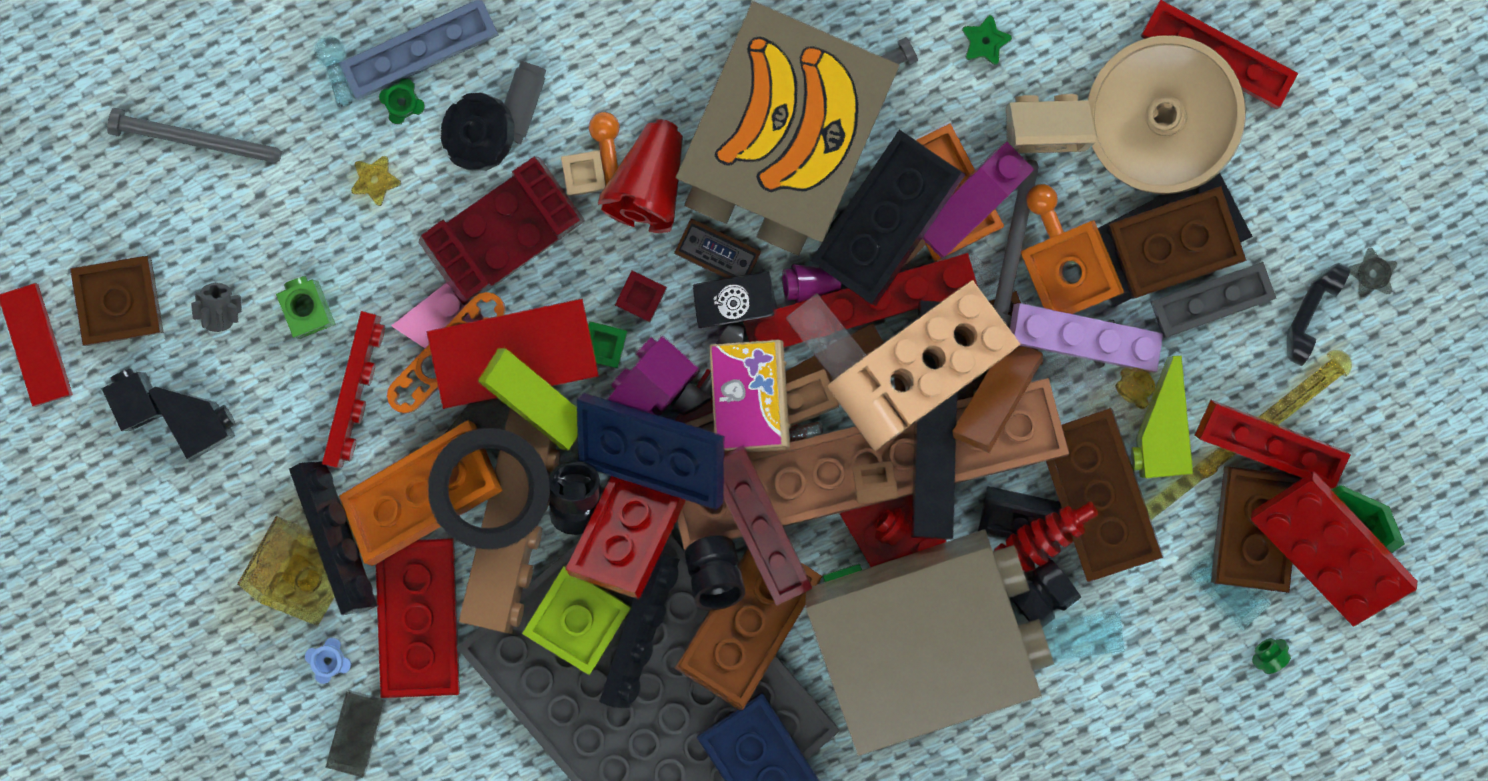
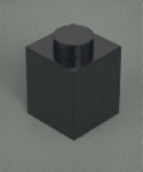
M132 368L124 370L110 377L112 384L101 388L121 431H132L162 417L148 391L153 386L145 372L134 373Z

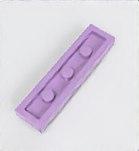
M1021 303L1014 304L1010 330L1020 342V346L1146 372H1157L1163 333Z

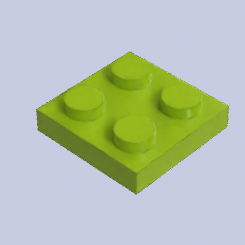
M564 565L522 634L590 675L631 609V606L598 585L570 576L565 570L567 566Z

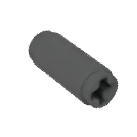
M520 61L519 67L515 70L504 102L511 112L514 121V141L518 144H522L523 138H526L546 79L544 77L545 69Z

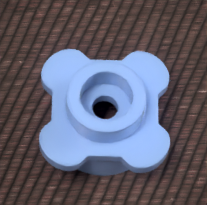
M328 638L323 646L317 649L310 648L305 653V660L310 664L312 671L315 673V679L319 683L326 684L331 680L332 676L338 673H347L351 668V661L344 657L340 649L341 642L337 638ZM326 657L331 658L332 661L330 664L325 663L324 660Z

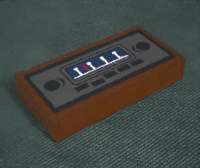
M691 218L674 254L723 278L751 274L761 251Z

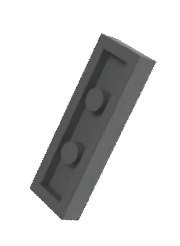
M1264 262L1156 299L1150 303L1160 331L1163 333V338H1167L1277 298Z

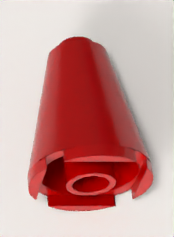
M658 119L655 123L646 124L599 197L598 205L603 204L601 208L603 213L631 227H634V221L651 224L648 232L667 233L672 230L675 221L679 182L676 176L680 169L683 136L677 131L678 127L674 123Z

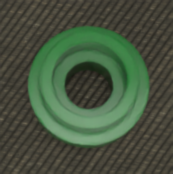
M1266 639L1255 648L1252 663L1257 669H1262L1265 674L1276 673L1283 669L1291 659V655L1288 652L1289 645L1283 639Z

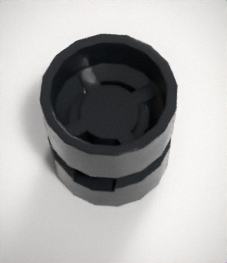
M564 462L556 466L549 476L550 519L557 530L565 534L579 535L583 534L599 502L600 478L593 466L585 462Z
M708 536L694 541L687 547L685 559L688 573L692 578L691 587L694 600L698 607L705 610H720L731 607L743 599L745 596V586L742 573L736 567L739 560L735 543L732 539L725 536Z
M1049 558L1047 563L1033 570L1034 579L1031 581L1026 579L1029 591L1010 597L1029 622L1039 619L1042 628L1055 619L1056 609L1065 611L1081 598L1077 589L1051 558Z

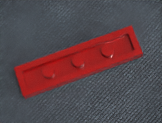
M1163 0L1157 3L1140 35L1144 39L1156 36H1180L1205 44L1217 52L1229 64L1239 80L1243 92L1275 109L1281 107L1298 75L1296 71Z
M363 311L360 312L322 461L324 465L340 468L343 467L344 461L350 462L352 460L356 447V439L351 438L354 423H361L366 407V401L360 400L364 385H371L376 364L370 362L373 348H380L385 333V325L380 324L381 316Z
M1210 400L1195 433V436L1202 441L1301 478L1315 472L1330 489L1336 488L1351 454L1343 449L1214 400Z

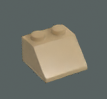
M1076 94L1054 96V101L1039 102V96L1037 95L1015 97V102H1010L1006 107L1007 142L1018 153L1085 152L1096 143L1089 100L1078 101V95Z

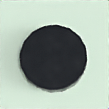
M468 93L461 97L463 99L459 100L456 104L453 103L447 109L441 124V142L443 149H446L450 156L448 158L455 165L470 171H487L499 165L509 154L514 141V121L510 110L500 99L485 93Z

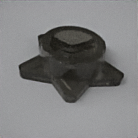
M1368 248L1362 263L1348 267L1350 268V274L1359 280L1358 295L1364 297L1374 290L1391 294L1390 279L1392 272L1398 265L1397 262L1383 260L1378 257L1373 248ZM1371 270L1376 271V277H1370L1369 273Z

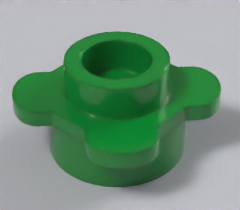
M403 79L398 85H394L389 89H383L379 94V101L386 106L390 113L389 120L396 125L402 124L405 118L413 114H422L425 109L424 102L418 99L414 91L415 84L409 79ZM404 98L405 104L399 105V99Z

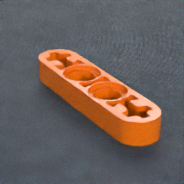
M479 293L446 327L468 323L463 320L467 314L474 320L481 313V309L478 306L481 301L490 303L494 300L497 304L494 308L497 316L505 315V303L494 293ZM429 345L388 388V403L397 412L410 413L416 411L438 389L437 379L427 377L422 370L424 360L431 356ZM414 371L419 380L430 385V387L425 392L423 387L419 386L412 393V397L415 399L414 403L411 405L405 402L400 405L397 402L400 397L397 389L400 386L407 389L416 381L409 377Z

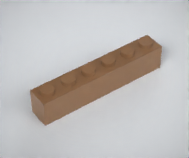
M510 408L505 430L522 437L535 448L546 466L548 476H550V472L559 465L560 450L556 449L557 445ZM502 450L499 451L495 474L502 492L488 499L481 528H495L511 522L520 514L528 498L529 484L524 468L516 458ZM537 525L529 535L513 545L499 549L476 548L459 622L512 634L514 626L519 627L524 612V604L520 603L523 588H528L532 579L533 565H529L532 549L537 550L542 537L541 526Z

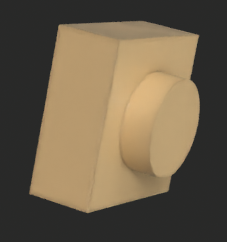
M600 150L561 157L568 197L604 190L606 183Z

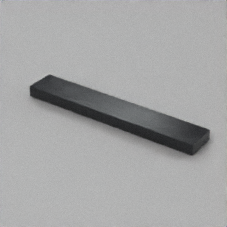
M921 300L918 303V319L941 302ZM954 332V339L959 344V333ZM922 355L923 363L928 368H937L936 362L931 356ZM957 393L915 422L911 538L953 539L956 439L953 438V430L957 420Z

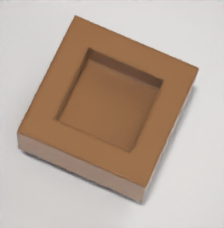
M892 461L852 467L858 504L898 498Z

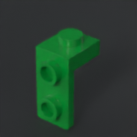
M1343 485L1331 489L1391 553L1405 545L1389 506Z

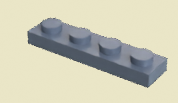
M475 0L346 59L339 64L355 99L360 100L499 36L483 0Z

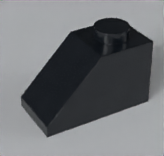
M153 387L148 390L186 459H196L235 437L231 427L235 426L236 423L225 405L219 407L215 401L165 387Z

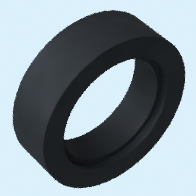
M476 429L453 439L437 456L428 480L429 503L439 525L458 542L478 549L504 548L525 538L541 521L549 501V476L541 456L525 439L502 429ZM485 448L499 449L516 458L524 468L529 484L528 498L520 514L511 522L495 528H481L466 522L457 514L449 498V479L456 464L467 454Z

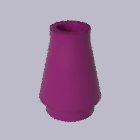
M792 264L790 269H783L782 286L786 300H795L796 303L832 291L841 290V282L820 267Z

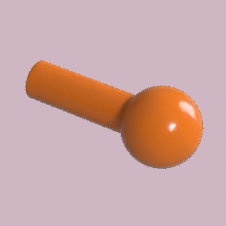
M600 112L591 118L589 133L594 140L599 142L605 183L607 185L618 169L614 139L619 134L620 125L613 114Z

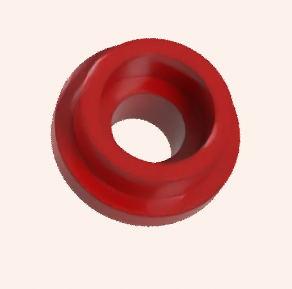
M895 508L892 511L889 509L885 510L874 525V528L877 530L875 539L880 543L887 542L891 546L898 543L910 527V520L905 517V511L901 508Z

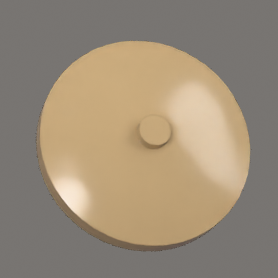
M1156 36L1140 40L1125 47L1115 54L1101 69L1088 96L1096 134V143L1092 145V148L1098 159L1117 179L1128 186L1148 193H1181L1207 183L1218 175L1231 161L1244 133L1246 123L1245 99L1234 71L1213 49L1186 37Z

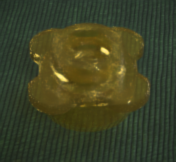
M1140 368L1122 369L1120 371L1121 381H1118L1115 385L1117 392L1127 402L1135 404L1140 409H1145L1149 405L1148 397L1155 391L1153 378L1149 373Z

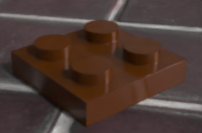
M147 255L70 268L83 346L164 333L151 256Z

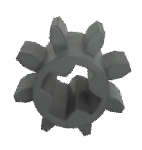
M211 283L205 285L200 292L195 293L196 301L191 303L192 317L194 320L201 319L203 328L212 332H221L229 329L233 323L239 322L238 313L242 312L241 296H232V290L227 285Z

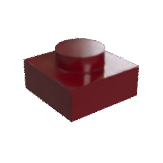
M632 270L615 306L651 323L667 287Z

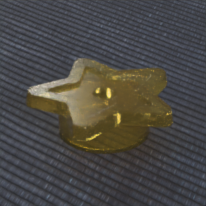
M382 156L373 164L361 161L355 162L359 178L351 189L352 194H368L377 206H381L386 192L401 185V181L389 173V159L387 156ZM372 177H378V182L372 183Z

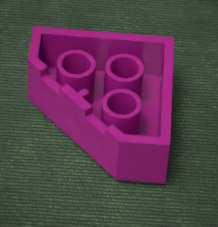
M663 335L657 341L650 337L635 354L640 358L631 371L625 368L611 383L610 386L615 390L607 400L660 416L686 388L689 382L696 377L700 370Z

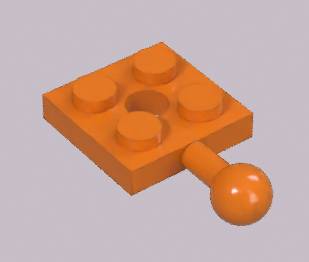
M1038 184L1032 187L1026 197L1027 206L1033 213L1041 216L1050 239L1022 250L1021 255L1043 308L1074 314L1123 294L1124 290L1095 221H1089L1064 232L1054 210L1058 202L1056 191L1046 184ZM1068 261L1076 262L1081 268L1082 275L1076 283L1067 281L1063 276V267Z

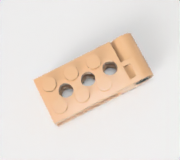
M972 280L827 385V388L873 450L876 451L1009 355L1020 345V342ZM954 332H958L965 337L967 346H961L955 341ZM922 355L931 356L935 360L937 368H928L923 363ZM890 378L900 379L905 385V392L896 391L891 385Z

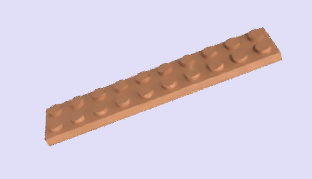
M1049 378L1030 382L989 453L956 439L955 484L1069 455ZM973 397L957 401L956 425ZM915 423L876 451L873 450L858 428L854 426L790 442V449L750 452L748 455L783 527L893 500L886 499L880 502L858 504L853 466L892 461L898 498L913 495ZM724 497L723 504L717 510L686 500L677 519L684 550L691 543L703 537L717 535L725 536L732 540L743 537Z

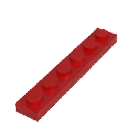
M965 253L898 273L876 306L867 302L851 289L846 288L778 308L773 316L746 320L743 323L749 342L783 341L784 348L918 309V303L921 300L942 302L973 280L976 285L977 281L969 254Z

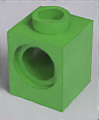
M302 276L284 284L286 290L276 294L293 338L301 339L336 325L319 281L313 279L308 281L306 276ZM309 295L314 302V308L309 315L301 317L296 310V303L302 296Z

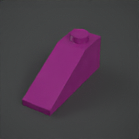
M1006 141L992 152L954 191L922 239L943 259L1032 173L1034 168Z

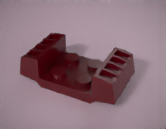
M534 156L514 169L512 171L513 176L448 222H445L443 219L420 236L418 243L463 306L468 304L479 293H484L503 281L585 222L582 215L540 157Z

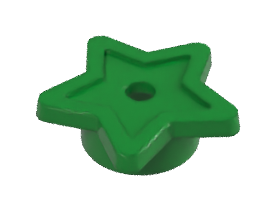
M992 15L987 16L980 26H965L962 28L964 35L970 42L965 58L972 60L982 57L993 65H998L1000 48L1009 43L1012 37L1010 34L997 30L994 17ZM984 37L989 38V44H984L982 39Z

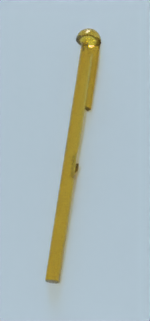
M1341 350L1328 352L1327 356L1330 361L1263 412L1258 418L1277 425L1282 423L1340 376L1347 377L1352 370L1350 356ZM1219 447L1193 467V474L1183 475L1146 504L1151 520L1202 480L1214 475L1221 465L1237 453Z

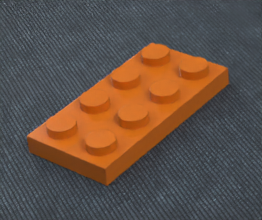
M469 420L465 421L339 495L365 564L373 566L441 527L434 517L428 498L430 471L442 449L458 436L476 430L475 423ZM479 449L464 456L451 473L448 486L449 498L459 516L502 492L486 449Z

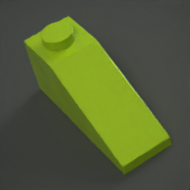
M1182 355L1167 357L1137 434V447H1131L1133 470H1139L1141 478L1193 474Z

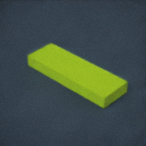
M498 348L478 382L558 447L569 450L578 436L577 407L507 349Z

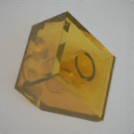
M275 516L237 584L259 603L318 626L332 603L334 594L312 533L302 526Z

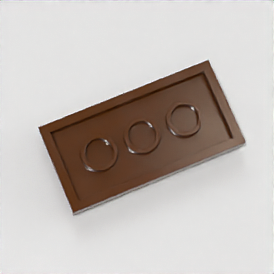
M1108 408L1062 424L1069 455L1046 461L1061 507L1070 506L1072 509L1077 510L1086 503L1092 502L1098 511L1096 517L1085 523L1084 534L1079 538L1072 535L1087 582L1163 558L1157 535L1113 409Z

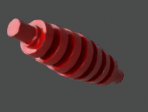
M1092 502L1086 503L1077 510L1066 506L1059 510L1060 516L1053 512L1045 516L1046 522L1039 518L1031 522V527L1028 525L1022 526L1017 531L1018 536L1016 534L1010 535L1006 539V545L1000 543L994 548V551L1014 545L1022 570L1029 572L1035 569V563L1038 566H1042L1049 561V556L1055 557L1061 552L1060 545L1064 548L1069 546L1073 542L1072 535L1079 538L1084 534L1085 523L1096 517L1098 511Z

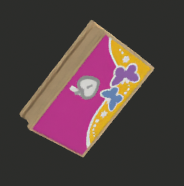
M770 340L709 345L714 429L716 434L724 436V454L743 445L747 453L790 449L789 428H791V425L788 421L785 374L787 362L784 359L783 341Z

